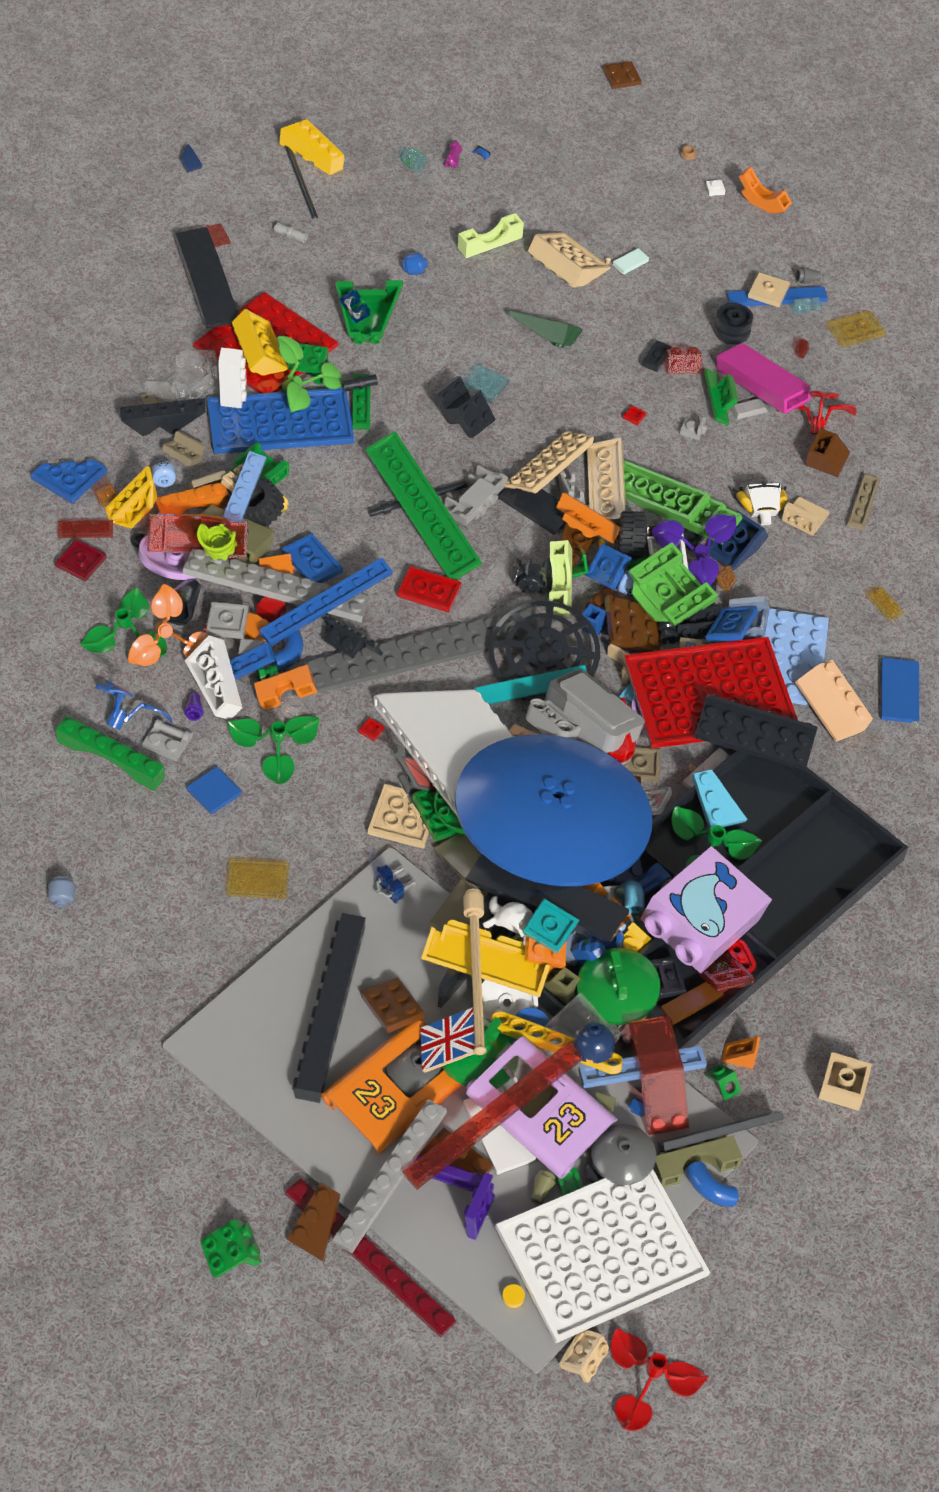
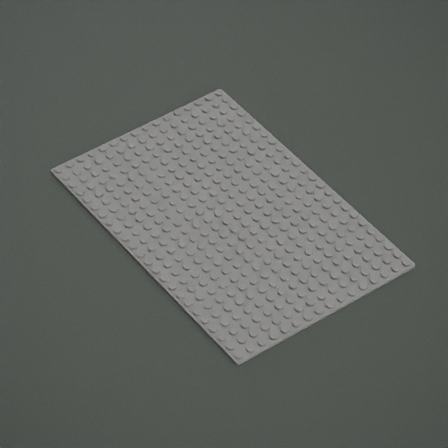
M393 848L385 850L163 1043V1049L318 1185L323 1183L341 1195L339 1203L350 1213L403 1135L378 1155L373 1145L338 1108L335 1110L331 1109L324 1102L323 1098H321L320 1103L296 1099L295 1090H292L294 1078L298 1077L300 1073L297 1071L299 1059L304 1057L302 1053L303 1043L309 1039L307 1028L309 1023L313 1024L314 1018H311L313 1006L318 1005L316 1000L318 988L322 989L323 983H321L322 972L327 971L328 966H325L327 954L332 952V949H330L331 938L336 937L337 932H334L336 920H340L341 914L346 913L366 917V924L323 1092L402 1029L387 1033L362 999V991L398 977L424 1011L425 1018L423 1020L427 1025L473 1008L471 975H469L442 1008L437 1007L439 985L448 968L422 960L421 957L431 930V926H429L430 920L450 893ZM399 866H403L405 871L389 880L386 885L379 883L380 891L389 895L391 890L412 879L416 882V886L399 895L398 899L387 898L382 894L377 895L375 892L377 890L376 882L378 877ZM505 999L503 1001L504 1006H510L511 1000ZM538 1004L537 1009L547 1015L552 1030L574 1037L573 1033ZM552 1041L551 1043H552V1044H560L561 1042H560V1041ZM557 1054V1061L554 1063L583 1088L578 1069L579 1066L585 1064ZM518 1056L517 1069L510 1081L502 1086L508 1100L523 1113L535 1074H539ZM385 1066L382 1071L387 1076ZM675 1073L661 1075L642 1093L638 1092L627 1081L584 1088L593 1098H595L596 1092L616 1097L613 1115L618 1120L610 1126L628 1124L640 1128L653 1141L656 1155L661 1152L669 1153L678 1149L662 1151L659 1150L657 1142L735 1122ZM462 1085L439 1104L446 1108L447 1113L423 1149L444 1127L490 1162L464 1108L463 1100L470 1097L466 1095L467 1089ZM555 1088L552 1098L558 1093V1091ZM634 1097L652 1106L646 1117H640L632 1113L631 1109L628 1108ZM747 1130L724 1135L726 1137L734 1135L743 1157L742 1160L758 1144V1139ZM718 1137L713 1138V1139H709V1140H705V1141H706V1142L714 1141V1140H716ZM697 1143L686 1145L685 1147L695 1146ZM627 1146L621 1147L623 1150L629 1149ZM588 1148L580 1155L572 1167H577L583 1187L592 1184L586 1176L588 1170L585 1166L587 1164L593 1166L592 1150ZM537 1158L534 1162L498 1175L492 1169L489 1174L493 1175L491 1183L494 1184L492 1194H495V1198L477 1239L474 1240L467 1236L466 1220L463 1217L466 1206L470 1205L473 1200V1192L407 1171L369 1229L533 1373H539L574 1336L555 1344L495 1227L500 1222L562 1197L555 1178V1185L542 1204H537L530 1200L536 1174H539L540 1170L550 1172L554 1176L555 1174ZM705 1163L711 1176L720 1183L734 1170L719 1172L712 1165ZM686 1168L683 1170L680 1184L664 1188L682 1222L705 1200L689 1181L685 1171ZM511 1284L521 1286L525 1292L524 1302L517 1308L506 1306L502 1299L505 1287Z

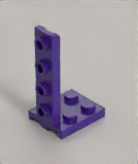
M419 1154L408 1171L473 1192V1200L470 1205L466 1206L463 1217L466 1220L465 1228H467L468 1238L476 1240L495 1198V1194H492L494 1184L491 1183L493 1175L484 1173L482 1176L475 1172L469 1173L463 1171L458 1166L451 1167L439 1160H430Z

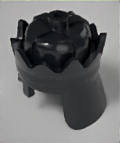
M550 557L545 559L542 566L532 564V559H528V563L522 565V561L519 558H515L517 566L516 576L513 580L515 586H518L522 592L534 593L540 590L543 593L545 586H547V574L551 568Z

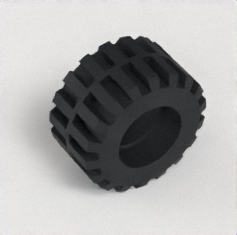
M259 477L243 517L264 527L266 524L268 526L271 525L272 521H276L277 517L281 516V510L284 509L283 503H285L282 493L271 481Z
M622 511L619 518L621 529L617 542L618 551L627 556L642 557L646 543L645 512Z

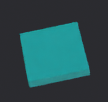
M543 899L522 933L558 954L578 924L579 919L548 900Z

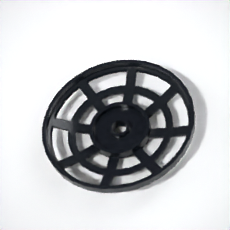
M536 601L516 607L497 623L489 641L488 657L490 667L499 683L508 681L515 673L522 678L532 676L521 669L527 664L538 669L537 675L545 673V670L556 667L559 670L568 669L563 663L566 654L577 655L575 662L570 668L579 666L583 657L593 659V664L588 673L593 678L599 666L600 643L594 627L580 612L562 603ZM546 606V613L533 614L522 618L517 613L530 607ZM554 607L569 611L581 620L572 624L564 617L553 614ZM509 617L517 622L510 630L506 640L495 641L500 627ZM545 618L543 627L534 629L528 623L534 619ZM552 619L562 622L567 628L560 632L551 628ZM585 626L589 628L594 640L595 652L584 649L579 629ZM520 627L527 632L523 641L512 640ZM574 633L578 648L567 646L565 637ZM542 645H547L550 649L544 652L541 651L539 647ZM494 648H505L506 658L511 668L503 675L495 661ZM511 648H522L523 658L517 663L513 659ZM540 694L522 699L531 701L536 698L544 701L546 695Z

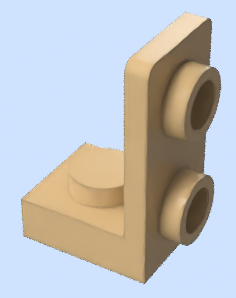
M610 644L607 656L624 665L621 671V682L628 685L630 679L624 663V655L630 654L622 648Z

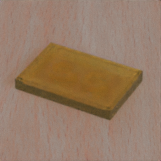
M871 310L831 321L826 325L842 348L886 336L887 333Z
M230 859L226 895L287 900L290 863Z

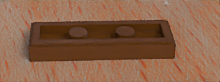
M711 979L661 1006V1011L669 1022L674 1025L723 998V992Z

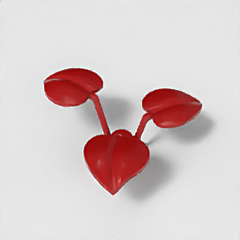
M823 391L810 392L812 397H821L818 416H813L812 419L809 407L804 405L795 408L807 412L808 424L811 425L810 434H818L820 429L825 428L832 410L846 411L855 416L857 412L856 407L852 405L827 406L828 412L824 419L821 416L824 398L836 399L839 398V394Z
M619 1328L615 1330L610 1346L614 1361L625 1369L631 1368L634 1364L637 1366L647 1364L646 1372L649 1375L638 1400L632 1395H624L616 1402L615 1415L621 1427L625 1430L638 1431L650 1422L652 1408L649 1404L642 1402L653 1378H659L664 1373L665 1378L670 1379V1389L682 1397L694 1395L707 1381L708 1376L703 1371L688 1363L677 1361L667 1366L668 1360L661 1353H655L645 1359L647 1347L640 1338L626 1333Z

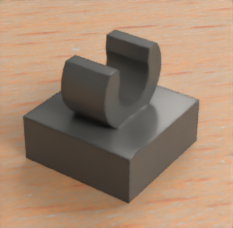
M407 772L405 775L399 776V781L406 794L422 790L415 788Z

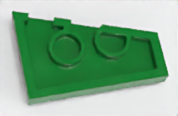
M421 790L415 792L412 800L434 842L458 834L445 827L439 820L434 807L435 795L431 791Z

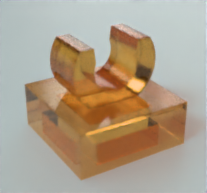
M109 482L94 490L95 497L103 508L117 496L112 483Z
M725 566L722 571L718 572L717 586H721L723 591L729 592L737 581L732 567Z

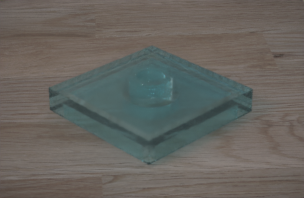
M480 365L464 384L468 391L481 390L486 401L492 404L509 384V379Z

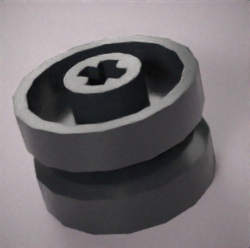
M739 303L722 305L717 310L714 326L715 336L720 341L732 345L747 341L750 337L753 323L751 310Z

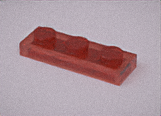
M113 520L58 521V538H113L114 523Z

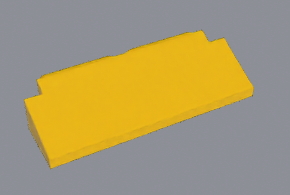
M450 920L447 925L444 924L442 932L436 931V928L431 927L421 959L472 976L470 925ZM479 928L481 979L540 998L550 965L546 964L544 966L526 962L523 942L505 936H500L495 941L491 939L492 936L489 931Z

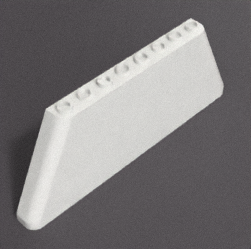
M474 689L380 693L373 698L374 706L456 815V787L460 774L466 764L487 746L510 737H515L510 734L507 726L502 724L498 715L493 713L489 704L485 703L481 694Z

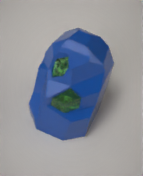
M589 938L578 941L572 948V954L577 963L584 964L587 960L592 961L606 953L602 942Z

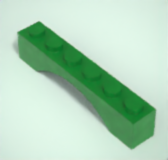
M68 716L56 728L58 743L74 751H85L107 759L125 771L137 783L153 791L165 779L163 764Z

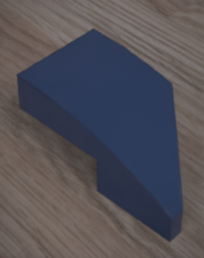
M189 144L186 145L180 161L188 173L202 168V164Z

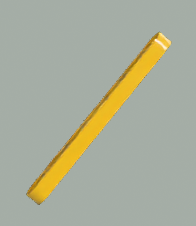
M495 1012L491 1016V1022L495 1017L505 1021L498 1028L502 1034L516 1039L524 1036L537 1047L609 1074H617L622 1070V1057L616 1053H613V1056L606 1062L595 1064L593 1060L587 1059L584 1062L578 1059L573 1051L570 1050L573 1048V1037L506 1012ZM515 1027H523L524 1029H523V1030H515L514 1028H515ZM533 1034H541V1035H543V1036H542V1037H534V1036H532V1035H533ZM552 1041H560L561 1043H560V1044H552L551 1042H552ZM609 1062H616V1063H618V1064L615 1065V1066H612V1065H609L608 1063H609Z

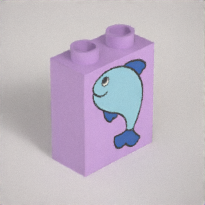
M711 846L652 897L640 919L645 923L646 929L651 935L662 938L675 950L681 962L686 965H692L697 971L702 973L759 921L772 899Z

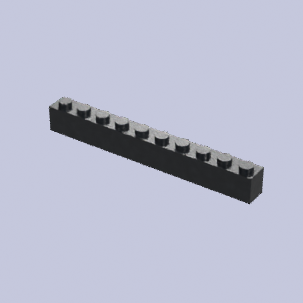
M342 913L340 920H336L334 932H337L336 937L331 938L330 949H332V952L327 954L325 966H328L327 971L322 972L321 983H323L322 989L318 988L316 995L318 1005L313 1006L311 1018H314L313 1024L309 1023L307 1028L309 1039L303 1043L302 1053L304 1057L299 1059L297 1071L300 1073L293 1081L292 1090H295L296 1099L316 1103L321 1102V1094L327 1079L365 931L366 917Z

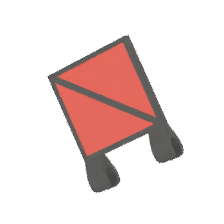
M397 744L398 752L392 749L390 753L399 759L415 788L436 792L437 790H432L429 778L410 754L409 758L405 757L404 746Z

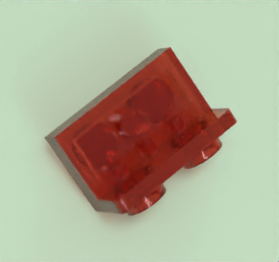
M673 347L671 350H666L668 374H702L703 354L697 347H689L688 349Z

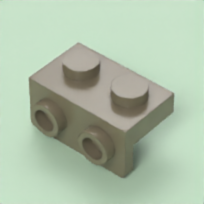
M177 431L174 440L163 444L162 451L167 453L168 456L176 458L186 466H192L201 462L206 449L205 445L181 431Z

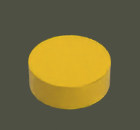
M516 1284L505 1287L502 1295L504 1304L510 1308L521 1306L525 1298L523 1288Z

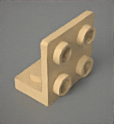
M798 497L794 504L789 502L786 504L782 521L813 536L829 516V511Z

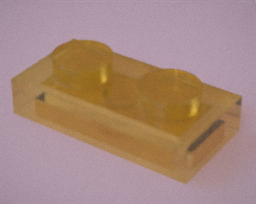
M883 587L868 593L867 598L889 622L904 614V610Z

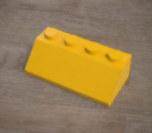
M244 309L232 321L234 332L239 339V344L243 349V355L247 359L248 368L262 376L286 371L288 366L281 357L278 342L270 322Z

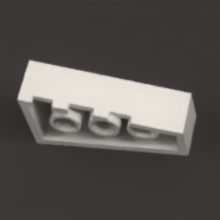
M221 348L219 357L221 406L242 408V403L246 402V358L243 357V350Z
M208 636L185 662L214 715L229 720L242 709V704L225 642L222 639Z

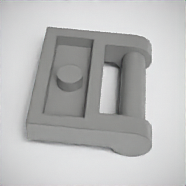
M157 719L154 727L143 741L142 747L177 761L192 739L193 733L181 731ZM160 730L181 738V742L160 734Z

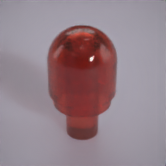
M799 339L796 342L795 351L799 358H804L809 351V342L806 339Z

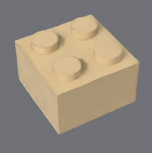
M832 1052L818 1099L859 1111L872 1064Z

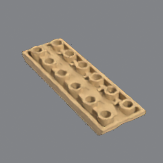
M570 431L563 432L546 449L542 450L539 455L512 476L504 486L510 489L518 488L527 492L537 493L589 448L593 443L594 437Z

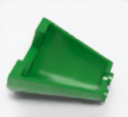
M386 280V289L355 290L353 281H336L349 337L353 339V343L363 344V342H370L372 344H379L403 289V280ZM350 291L354 293L350 303L352 311L355 313L360 304L364 307L359 319L353 318L347 305H344L342 301L345 300Z

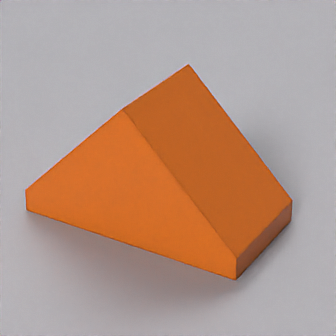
M756 1036L725 1043L722 1062L753 1069L760 1037Z

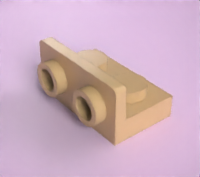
M585 1330L576 1334L559 1365L564 1370L579 1374L584 1382L589 1383L592 1376L596 1374L602 1359L606 1357L609 1346L602 1334Z

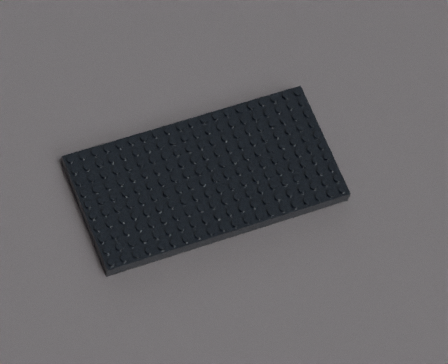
M740 751L733 753L717 766L713 772L747 820L746 822L725 826L724 828L726 834L732 830L751 833L760 838L762 843L747 860L733 858L728 852L729 847L724 846L723 841L720 845L714 846V849L772 899L759 921L739 938L747 944L756 962L755 971L748 977L737 974L726 951L702 973L697 971L692 965L684 964L677 957L686 993L712 979L723 992V998L674 1025L662 1013L661 1006L679 996L661 998L640 1027L633 1024L639 1029L633 1041L625 1043L620 1035L614 1039L615 1049L613 1053L620 1055L624 1059L694 1047L904 861L908 846L808 767L804 771ZM695 785L652 819L651 835L644 852L639 858L643 871L638 878L645 875L656 863H660L675 878L685 869L686 862L690 857L702 855L710 847L707 841L708 834L700 837L694 835L690 840H684L678 837L672 828V814L674 808L678 806L683 809L692 810L702 817L704 827L701 832L708 829ZM609 880L599 882L603 887L619 885ZM657 888L656 890L652 891L651 893H657V892L660 891V889ZM514 932L508 938L512 939L517 933ZM651 934L649 936L652 940L647 945L644 944L638 951L648 960L677 956L675 950L662 938L654 937ZM577 963L571 969V972L577 976L579 975L580 963ZM544 988L540 998L538 997V1004L573 1034L576 1033L580 1026L590 1022L604 1024L613 1035L617 1032L615 1029L616 1025L607 1024L592 1017L583 1008L578 994L567 1005ZM660 1076L627 1082L638 1092L642 1093Z

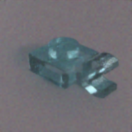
M820 298L794 299L793 315L820 311L822 308V304H819Z

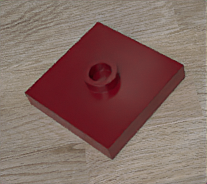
M76 539L57 559L55 567L86 582L106 560L107 555Z

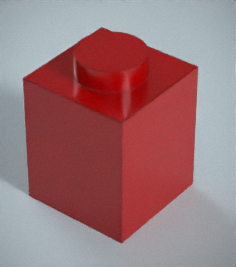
M264 597L257 605V615L270 623L287 614L286 603L281 600Z

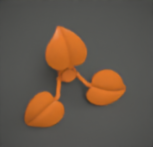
M162 584L151 602V610L158 618H165L155 624V641L149 634H143L136 638L128 653L129 663L142 666L156 663L161 654L160 647L156 645L160 636L168 638L172 635L187 644L183 650L186 658L209 636L205 632L197 631L192 633L189 641L172 632L173 629L167 621L170 620V616L177 617L181 614L183 603L179 594L170 586Z

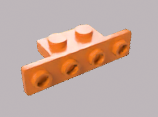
M562 494L557 509L565 513L562 520L566 521L568 526L577 528L582 531L581 533L589 538L600 535L611 543L617 541L620 534V526L569 494Z

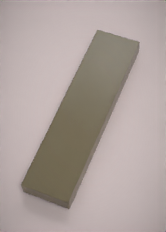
M867 474L863 475L847 526L864 531L881 478Z

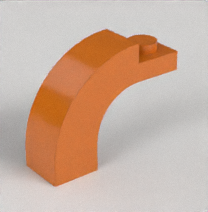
M752 166L747 167L739 175L744 186L741 192L751 204L769 213L784 212L792 204L786 190L770 191L766 189L758 180Z

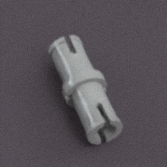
M277 222L274 227L275 233L284 235L288 239L304 243L308 238V233L299 231L293 226L289 227Z

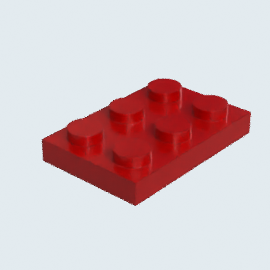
M410 566L397 592V597L449 613L460 591L462 582Z

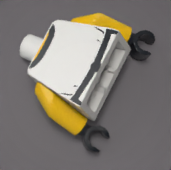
M781 483L749 484L744 492L743 487H739V491L733 488L732 496L740 501L747 512H750L751 517H760L761 525H770L771 516H776L778 511L783 509L787 501V487L784 486L781 489Z

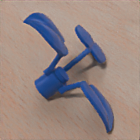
M105 680L104 684L96 683V689H102L113 694L115 697L113 710L106 722L109 726L120 730L124 721L128 722L140 708L159 712L165 715L170 723H172V718L163 709L146 702L140 703L126 716V711L119 707L122 698H126L124 694L133 697V694L108 680Z

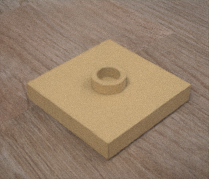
M759 272L748 294V298L780 307L789 289L790 282Z

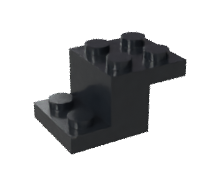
M456 376L433 394L447 423L462 424L469 438H474L496 420L482 391H468L461 376Z

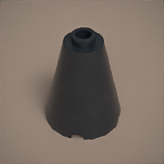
M193 578L184 580L173 588L181 597L183 608L179 616H170V620L167 622L181 626L187 624L192 619L201 589L199 582Z

